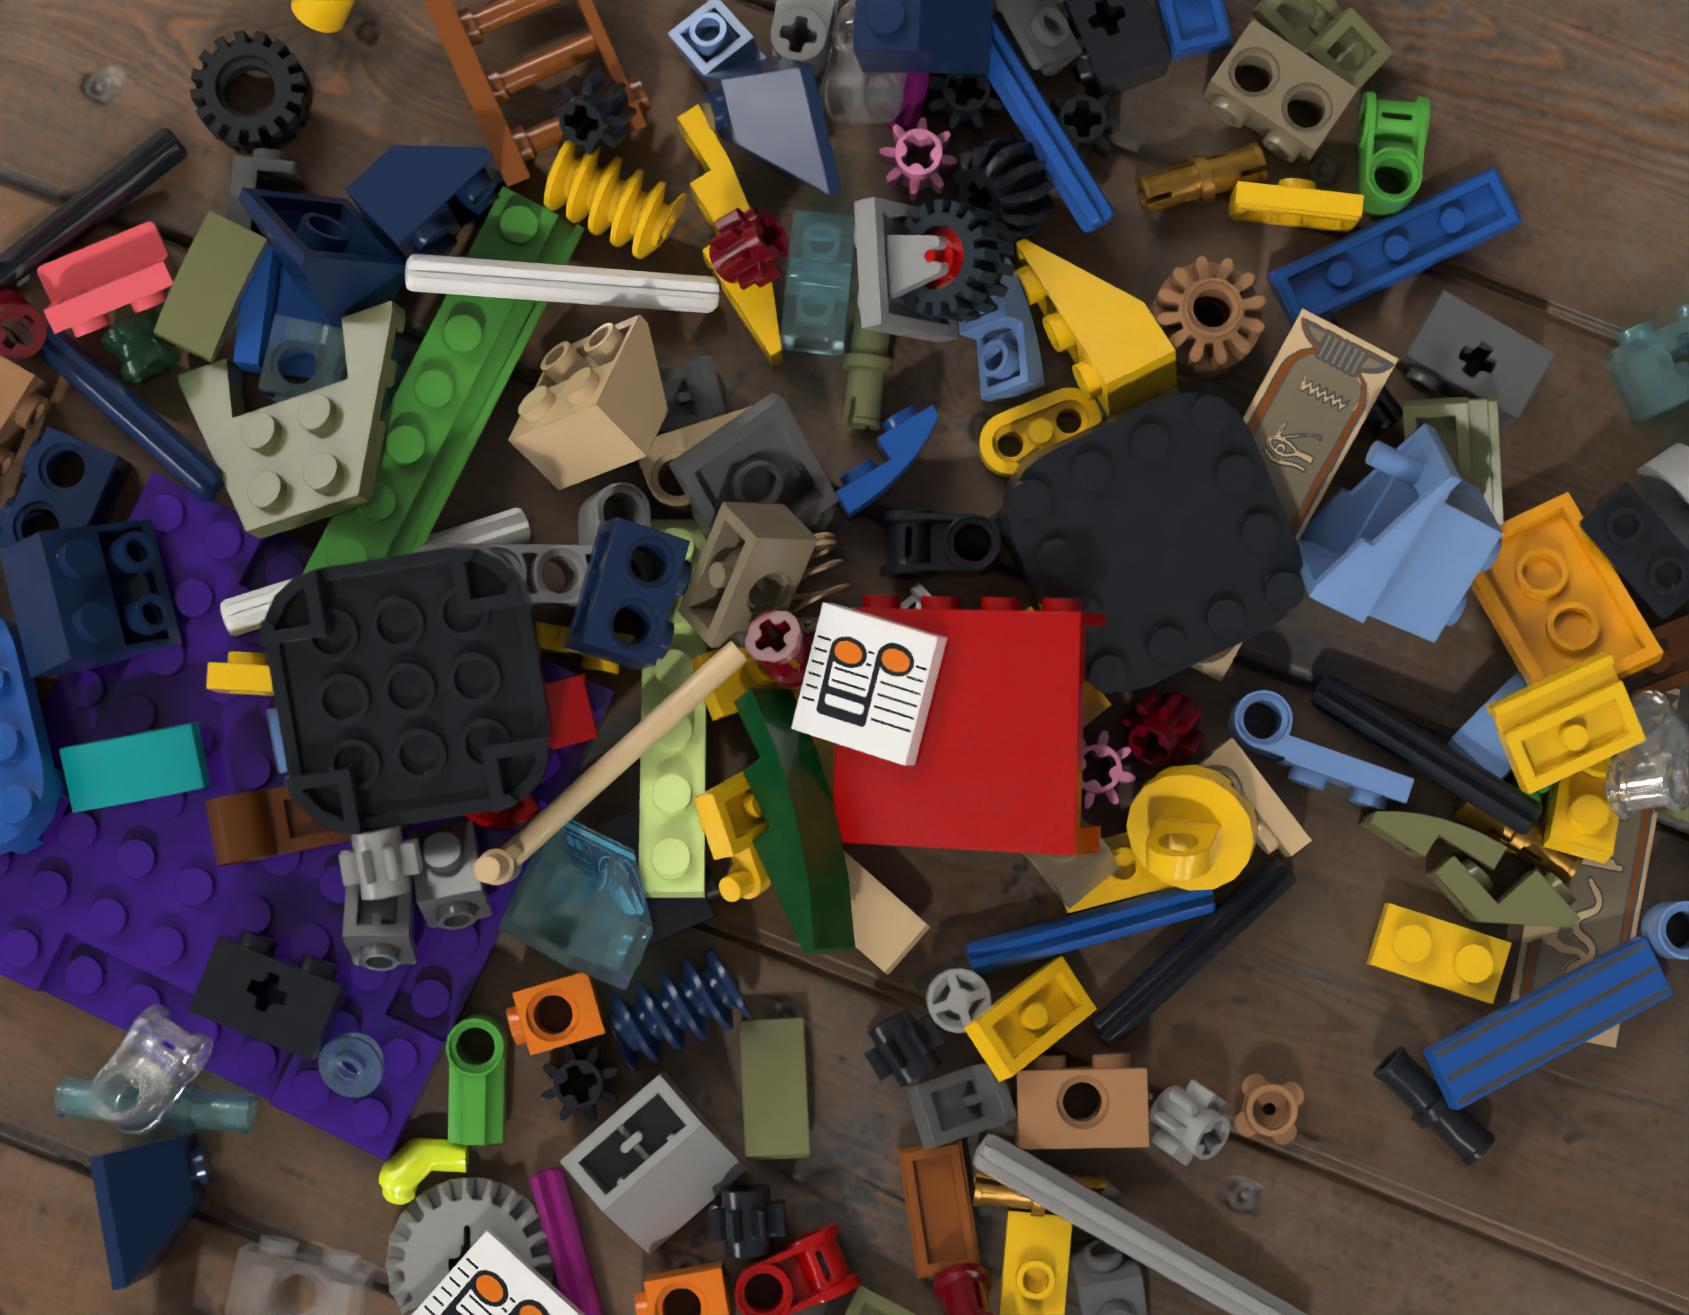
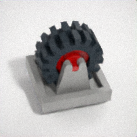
M878 197L854 201V243L857 249L859 282L857 303L861 316V329L936 343L959 339L958 321L963 322V319L973 321L981 318L979 311L990 313L997 307L991 298L992 295L1005 296L1009 287L1000 283L1002 275L1013 277L1015 265L1006 264L1004 261L1005 256L1015 254L1014 243L1001 240L1010 232L1005 224L996 222L998 216L992 211L945 199L934 200V205L923 204L920 207Z

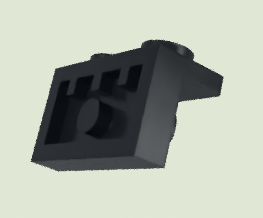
M1627 481L1614 486L1596 502L1598 506L1584 516L1578 525L1655 616L1664 619L1689 600V551Z

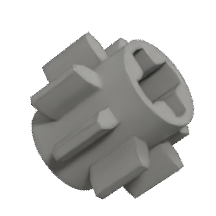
M400 826L368 830L362 834H350L353 849L340 851L341 854L338 855L344 886L359 884L362 900L387 898L411 891L409 875L422 873L421 870L423 869L418 838L403 841Z
M1195 1079L1190 1081L1186 1090L1177 1085L1168 1087L1157 1097L1150 1111V1123L1158 1130L1151 1138V1142L1185 1166L1189 1165L1193 1155L1201 1160L1212 1158L1222 1149L1230 1133V1122L1221 1115L1229 1106L1228 1102Z

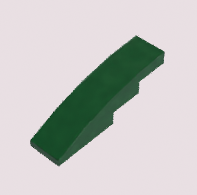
M750 688L734 701V704L760 758L746 768L743 773L769 826L766 831L752 841L805 955L846 953L855 947L849 877L836 811L816 746L811 735L791 729L797 707V701L792 689Z

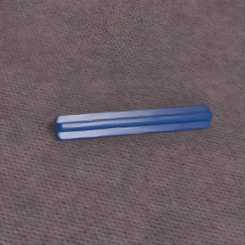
M992 14L990 74H986L989 82L1025 140L1032 143L1034 154L1038 161H1047L1044 170L1051 182L1055 184L1056 190L1081 230L1085 233L1096 231L1105 226L1115 216L1114 209Z
M1172 887L972 941L966 945L967 957L971 970L981 976L1212 913L1216 909L1215 897L1212 889L1188 891Z

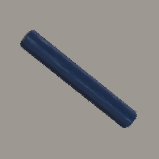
M47 326L46 340L41 349L37 351L42 359L203 501H209L224 488L225 484L222 480L223 474L220 468L64 330L54 334L51 326Z

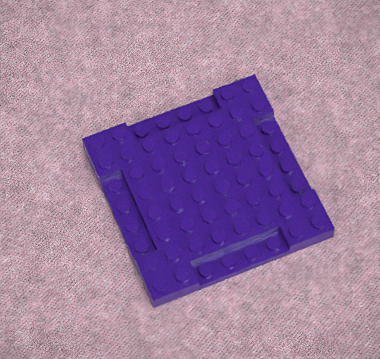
M152 472L128 521L151 519L182 644L88 670L59 674L41 710L55 769L61 771L64 770L59 751L60 748L127 736L147 730L198 722L211 786L163 797L74 813L72 812L70 798L60 797L52 822L41 834L45 843L25 855L12 851L0 855V974L36 992L44 991L269 1100L270 1105L386 1161L395 1154L446 1049L447 1037L454 1026L458 1024L544 844L522 863L521 873L516 879L500 885L484 883L486 893L491 902L492 915L476 919V922L469 927L457 930L429 927L417 904L415 893L413 938L417 948L416 963L398 965L395 969L388 971H374L366 969L361 965H353L342 938L346 886L343 885L338 855L341 854L340 851L353 849L352 841L247 863L217 867L205 801L237 793L285 787L283 779L288 776V774L278 775L266 716L267 709L276 708L274 696L225 694L206 689L208 662L227 663L228 652L267 654L266 646L260 647L261 628L238 636L229 634L222 619L220 603L225 599L302 575L314 550L280 533L259 539L245 531L236 511L213 500L203 501L190 489ZM541 657L545 682L577 675ZM586 679L598 731H600L617 695L613 691ZM595 739L553 750V758L547 769L546 777L530 792V795L541 810L548 806L576 780ZM463 815L412 823L413 829L401 831L403 841L408 840V832L470 819ZM474 822L478 834L480 856L488 850L502 847L520 830H496ZM245 929L278 942L275 954L299 963L302 954L305 953L340 967L336 978L352 985L321 1058L314 1060L306 1059L188 1012L218 937L232 936L238 939L241 930ZM279 976L275 980L262 981L259 990L268 994V1002L266 1004L268 1007L271 1003L285 1001L288 993L278 988Z

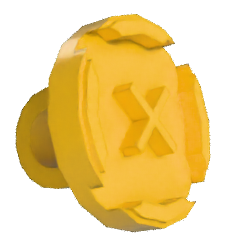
M1198 765L1168 767L1157 773L1153 779L1147 781L1130 805L1126 828L1131 849L1143 867L1165 884L1188 891L1215 889L1234 880L1247 865L1253 854L1258 834V825L1253 805L1245 794L1242 798L1240 793L1231 786L1233 781L1218 771Z

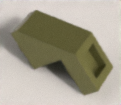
M1455 856L1444 857L1426 873L1428 878L1468 922L1570 928L1581 920L1570 907L1576 901L1575 896L1551 872H1548L1543 877L1538 870L1525 871L1495 899L1488 893L1494 887V884L1485 872L1470 858H1466L1461 863Z

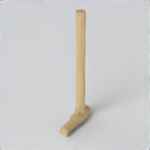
M730 640L502 847L486 851L474 864L473 872L475 877L483 883L500 885L516 879L521 873L524 861L731 676L748 658Z

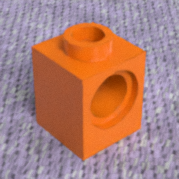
M587 970L513 992L512 995L516 1006L506 1008L513 1039L516 1045L526 1043L530 1056L610 1031L593 970ZM550 995L564 998L571 1006L572 1020L568 1028L563 1032L549 1031L539 1020V1007L542 1001Z
M723 1261L647 1274L643 1282L645 1292L635 1293L637 1315H670L665 1307V1297L669 1292L678 1288L689 1289L698 1296L701 1303L699 1315H733Z

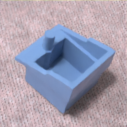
M1424 423L1396 449L1378 440L1375 441L1365 459V463L1375 469L1351 491L1341 487L1313 513L1297 543L1303 564L1300 573L1310 598L1362 623L1365 622L1369 615L1435 643L1445 625L1450 627L1460 618L1467 603V590L1479 571L1486 572L1495 562L1501 549V536L1503 533L1480 489L1460 477L1436 429Z

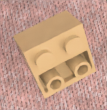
M639 314L616 325L605 323L590 336L570 344L564 341L553 347L541 362L540 368L543 372L534 390L519 405L518 414L520 417L508 441L558 490L647 457L668 412L648 322Z

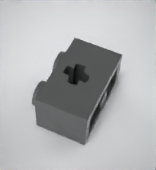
M1443 290L1429 306L1395 367L1407 373L1405 380L1409 385L1432 397H1439L1440 393L1449 398L1468 396V399L1488 398V395H1498L1499 427L1505 429L1519 418L1555 353ZM1468 354L1475 355L1480 360L1476 367L1480 372L1474 377H1470L1462 371L1467 363L1462 360Z

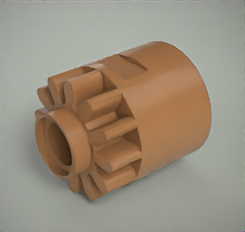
M1200 256L1194 264L1183 268L1176 267L1161 286L1149 309L1176 350L1177 380L1180 382L1202 385L1214 383L1229 376L1241 365L1264 330L1262 308L1266 304V298L1258 295L1252 285L1255 276L1252 273L1241 274L1233 268V261L1230 258L1224 259L1220 264L1208 262L1204 256ZM1194 312L1209 314L1215 320L1217 327H1207L1201 324L1196 319Z

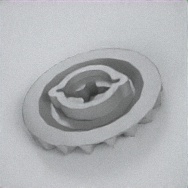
M479 1177L451 1179L429 1188L415 1198L399 1216L388 1239L389 1246L385 1262L389 1279V1292L394 1296L400 1307L401 1315H412L453 1269L452 1258L460 1257L463 1254L464 1245L467 1244L468 1226L470 1227L471 1246L490 1228L552 1284L554 1274L553 1261L550 1258L546 1243L547 1236L543 1232L538 1210L514 1188L495 1180Z

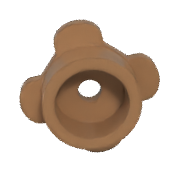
M1260 1074L1248 1075L1241 1083L1244 1100L1242 1110L1234 1117L1235 1129L1245 1137H1251L1257 1133L1272 1137L1273 1141L1280 1145L1290 1143L1297 1135V1128L1294 1124L1298 1115V1106L1304 1101L1302 1088L1292 1081H1287L1280 1085L1267 1082ZM1266 1103L1274 1105L1275 1111L1272 1115H1266L1263 1112V1106Z

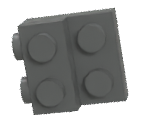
M774 392L668 463L692 505L688 509L706 540L711 532L722 502L784 504L809 529L821 520L825 510L839 501L785 400Z

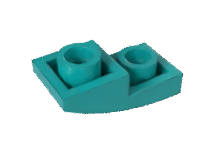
M198 722L147 730L127 736L75 744L59 749L73 813L163 797L211 786Z

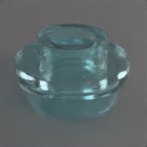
M362 1033L341 1034L332 1038L322 1049L319 1056L318 1066L322 1079L329 1088L346 1097L356 1098L368 1095L378 1086L384 1075V1060L380 1046L371 1037ZM345 1061L354 1065L358 1074L349 1071L342 1062Z

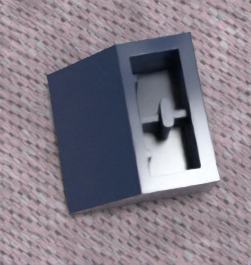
M392 145L345 190L361 214L407 262V259L412 254L447 256L457 244L454 236L472 220L476 224L483 222L494 202L500 198L498 194L502 186L506 188L507 186L494 157L485 147Z
M151 519L38 531L0 552V559L30 678L88 670L182 644Z

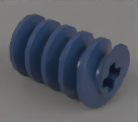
M712 948L705 951L706 971L702 973L688 959L682 961L683 981L677 983L665 970L658 972L659 992L653 994L641 981L636 982V1003L632 1005L617 991L611 994L612 1014L608 1015L609 1022L620 1050L633 1073L639 1072L640 1050L653 1063L663 1061L662 1040L664 1039L677 1052L686 1050V1029H689L700 1041L704 1042L710 1039V1018H713L725 1031L732 1029L734 1007L748 1020H752L751 1013L728 963Z

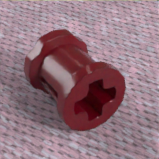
M11 288L1 289L0 355L17 360L31 357L41 349L46 340L47 326L45 320L21 293ZM8 317L19 321L12 330L2 325L3 321Z
M770 609L757 615L749 624L748 635L745 639L748 653L759 664L764 665L767 674L777 684L785 687H798L802 685L814 639L808 633L803 632L800 622L789 611ZM772 627L778 633V636L773 638L767 631L768 628ZM794 659L800 667L794 669L789 661Z
M977 1263L954 1264L944 1268L934 1278L935 1295L939 1300L943 1301L945 1315H995L991 1313L987 1293L992 1287L990 1272L986 1267Z

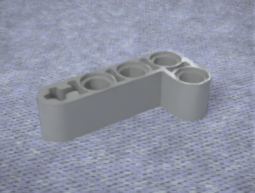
M613 483L586 498L581 505L578 516L579 545L430 543L421 545L409 553L453 546L482 547L493 553L502 554L512 562L516 571L523 577L532 601L533 610H575L599 524L606 522L603 515L605 501L611 500L619 504L624 511L625 519L650 528L651 510L649 501L641 489L630 483ZM635 549L631 556V568L639 579L648 582L652 576V562L646 553ZM545 562L554 563L563 571L566 582L561 594L552 592L543 583L541 573Z

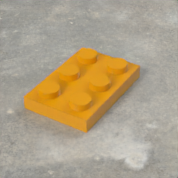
M1569 492L1504 521V525H1499L1503 534L1501 536L1502 545L1498 557L1486 572L1479 571L1470 585L1528 686L1601 652L1612 655L1615 662L1613 667L1618 679L1621 680L1659 662L1664 653L1613 566L1579 528L1578 524L1583 516Z

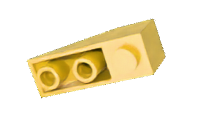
M1025 238L1016 242L1019 269L1015 270V273L1020 281L1029 306L1037 303L1045 315L1042 318V323L1057 352L1067 350L1075 362L1072 365L1074 377L1080 390L1088 400L1097 397L1110 418L1154 396V392L1168 389L1177 384L1176 350L1144 302Z

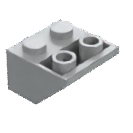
M662 1071L560 1161L601 1211L649 1255L720 1194L722 1188L729 1186L748 1169L665 1071Z

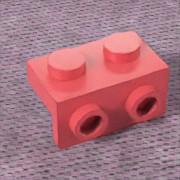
M147 221L42 264L37 269V274L51 302L43 311L54 334L71 328L76 338L110 324L111 321L107 312L130 303L134 313H138L165 302L168 296L166 288L172 286L178 273L154 221Z

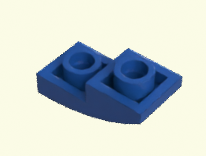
M914 405L909 406L883 422L882 427L886 433L877 438V448L885 463L877 467L873 459H870L851 469L840 478L845 487L836 491L839 499L837 504L848 522L886 495L917 461L938 423L939 415L933 405L919 413Z

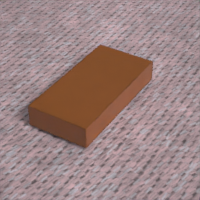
M961 1139L925 1150L922 1144L897 1148L917 1279L936 1276L944 1268L954 1264L977 1263L981 1265Z

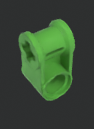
M1365 91L1363 93L1357 123V147L1359 149L1355 194L1364 195L1363 211L1371 217L1385 219L1404 210L1420 188L1423 178L1424 148L1430 121L1429 97L1418 96L1414 102L1377 99L1375 92ZM1383 172L1393 174L1399 179L1403 192L1400 194H1389L1382 191L1376 184L1374 175Z

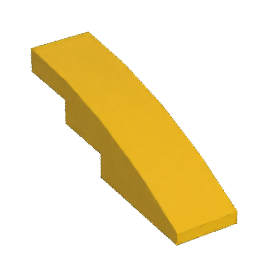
M699 104L678 116L677 121L681 136L705 171L704 175L689 183L692 198L716 236H718L720 232L714 223L716 220L736 208L745 212L750 207L729 157L714 131L710 129ZM710 245L702 250L707 268L713 277L718 280L720 288L771 367L777 365L783 359L772 282L761 288L753 284L743 290L740 288L739 283L733 284L725 281L715 271L709 257Z

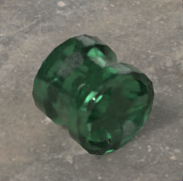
M155 310L143 311L124 319L110 328L101 338V343L105 350L119 359L122 365L119 374L128 387L144 384L161 376L173 368L182 358V354L176 345L154 334L153 331L159 318V314Z

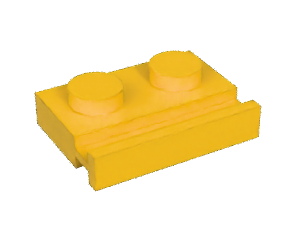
M1605 652L1598 653L1485 706L1488 714L1493 717L1498 729L1496 733L1522 792L1532 794L1647 740L1623 681L1618 679L1613 667L1615 662L1611 654Z

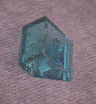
M571 819L532 854L498 928L568 968L626 990L635 969L642 961L644 950L653 932L634 850Z

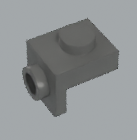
M711 355L698 356L686 365L659 369L668 412L657 436L725 414L726 388L723 378L715 370Z
M467 820L408 832L409 839L418 838L423 869L421 870L422 873L413 874L416 901L427 925L432 928L440 927L447 930H457L471 926L476 922V919L490 917L492 915L491 902L486 893L484 883L479 881L473 872L475 862L481 857L478 834L474 822Z
M986 1062L970 1065L905 1087L924 1150L935 1148L991 1128L1017 1122L1014 1108L1016 1096L1010 1078L999 1082Z
M1100 1239L1088 1244L1070 1247V1263L1075 1278L1080 1315H1147L1143 1277L1138 1261Z

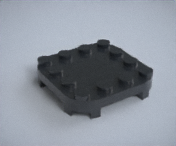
M1179 386L1154 392L1156 397L1043 450L1036 447L1017 461L1019 465L1006 484L1002 508H999L1003 531L1012 543L1041 611L1042 598L1083 599L1082 612L1106 613L1105 627L1085 626L1084 680L1092 684L1100 692L1125 693L1155 684L1265 632L1283 619L1290 609L1295 608L1304 596V585L1300 573L1303 564L1299 545L1252 433L1234 407L1227 404L1222 398L1206 391L1181 388Z
M453 546L328 566L291 578V581L274 596L264 620H261L260 647L266 646L288 776L283 780L292 803L297 802L314 821L334 829L335 834H362L368 830L488 811L496 813L518 805L544 780L553 758L554 731L533 606L523 577L516 571L512 562L506 556L493 553L482 547Z

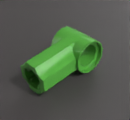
M483 1012L471 1014L455 1025L447 1037L445 1048L447 1059L449 1060L448 1143L488 1145L505 1142L506 1062L510 1046V1036L503 1021L493 1014ZM477 1027L490 1033L495 1044L494 1054L490 1059L478 1061L465 1053L462 1046V1038L467 1029Z

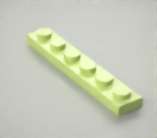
M651 519V528L690 541L685 559L691 562V573L683 594L679 598L674 597L668 621L674 623V635L667 654L663 659H657L655 666L642 669L641 721L693 675V666L690 660L708 652V644L678 612L707 541L695 519ZM704 700L640 757L638 874L644 898H705L706 835L701 828L699 815L693 800L694 797L706 791L707 706Z

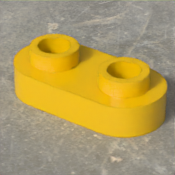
M1067 387L993 416L982 429L978 444L980 458L984 465L994 474L1011 478L1019 465L1017 461L1036 447L1043 450L1101 423L1100 407L1094 398L1088 400L1080 389ZM1066 412L1074 414L1079 420V429L1074 433L1061 431L1056 422L1060 414ZM1005 436H1013L1020 441L1022 450L1017 456L1007 457L998 448L999 440Z

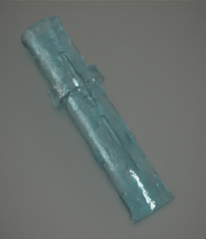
M62 1076L60 1078L54 1100V1110L57 1113V1118H84L120 1123L163 1125L175 1127L176 1132L179 1134H193L195 1129L249 1135L254 1127L257 1109L255 1093L250 1092L237 1093L200 1089L198 1083L183 1082L180 1087H164L128 1082L85 1080L69 1076Z

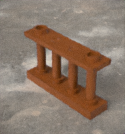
M423 0L507 187L530 178L526 164L536 160L535 153L564 140L562 139L563 132L560 128L559 117H553L526 130H523L521 125L509 130L499 106L510 102L509 94L598 55L600 56L608 77L618 83L624 82L627 85L625 92L628 97L629 106L637 109V114L628 121L632 131H637L647 126L642 113L651 110L652 107L637 74L628 78L625 77L592 0H575L588 32L500 71H497L495 66L486 70L482 69L473 49V46L484 42L482 35L562 0H497L472 12L468 6L456 11L452 0Z

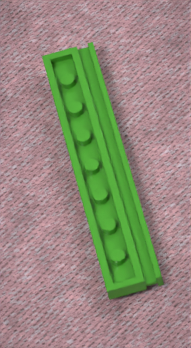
M502 186L498 194L500 198L494 202L466 258L567 265L585 228L578 224L576 226L560 219L557 213ZM455 294L446 295L382 419L386 423L372 503L332 516L303 574L328 566L408 554L421 545H425L548 301Z

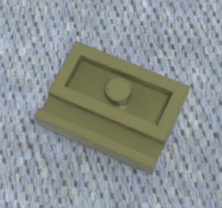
M1488 395V398L1468 399L1467 396L1403 400L1404 439L1406 440L1424 423L1434 427L1460 477L1480 489L1498 525H1504L1498 395Z

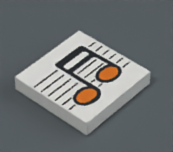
M823 602L791 729L904 766L915 765L947 637L835 603Z
M489 1228L412 1315L585 1314Z

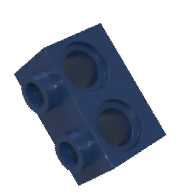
M47 426L42 439L36 438L25 454L22 472L26 474V477L17 497H10L0 512V546L7 549L33 535L38 522L51 515L57 517L59 529L107 524L133 464L117 454ZM81 457L85 465L82 479L72 487L63 488L59 479V473L63 464L72 458Z
M618 516L599 524L565 648L634 670L655 666L657 659L665 657L673 639L674 623L668 621L674 597L679 598L683 594L689 581L691 562L686 560L685 557L690 541ZM635 549L646 553L652 562L653 572L648 582L639 579L631 568V556ZM619 610L630 615L635 623L636 633L630 644L621 641L614 632L613 621Z

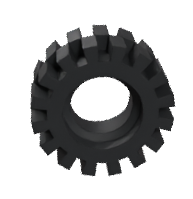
M245 30L233 32L235 40L229 43L221 36L213 41L218 47L213 54L204 49L198 57L203 63L201 70L193 68L191 79L195 83L196 89H190L191 100L197 106L195 111L209 131L218 140L221 139L227 147L235 151L239 147H243L248 154H253L254 149L264 146L267 149H280L277 141L285 137L290 143L297 137L293 130L296 125L300 124L305 127L309 116L305 112L306 106L312 107V95L308 90L310 82L307 74L294 53L289 51L286 44L277 38L274 42L271 41L267 33L255 31V37L252 38L247 35ZM260 71L269 75L274 81L275 95L273 101L264 111L257 114L246 115L235 111L231 107L228 98L232 82L244 72Z

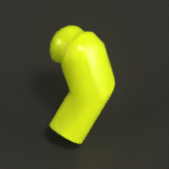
M413 1138L409 1140L381 1168L378 1179L382 1187V1195L392 1204L403 1205L415 1198L417 1185L431 1171L466 1173L469 1164L470 1145L448 1143V1139Z

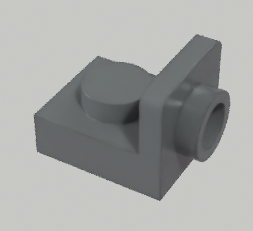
M254 149L252 157L234 155L226 219L262 236L260 230L238 199L242 188L267 190L268 185L304 188L306 175L297 162L291 161L290 154L273 149Z
M409 875L410 892L381 899L362 900L359 884L346 886L342 938L353 965H361L366 969L374 971H388L395 969L398 965L416 963L417 948L413 938L415 909L413 875Z

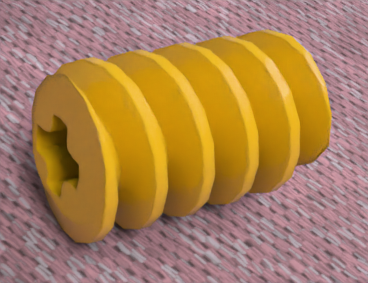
M570 140L565 141L548 173L544 191L545 207L550 211H557L566 204V217L572 223H579L589 215L588 230L595 236L601 235L611 227L610 242L613 246L617 248L623 247L633 239V256L638 260L648 257L659 248L672 231L684 208L687 198L686 193L683 192L668 205L664 202L666 182L661 180L649 192H645L642 190L645 172L643 169L638 168L630 177L623 180L620 178L623 158L616 156L602 168L598 166L601 146L591 155L585 152L580 156L576 154L577 144Z

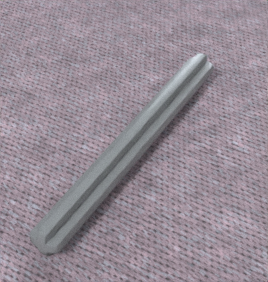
M988 1134L978 1145L973 1159V1165L977 1170L1231 1315H1309L1000 1136Z

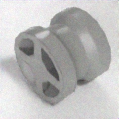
M963 968L946 969L937 974L929 984L925 997L927 1011L933 1021L944 1030L954 1033L966 1032L963 1027L988 1009L992 1003L990 990L984 979L975 972Z

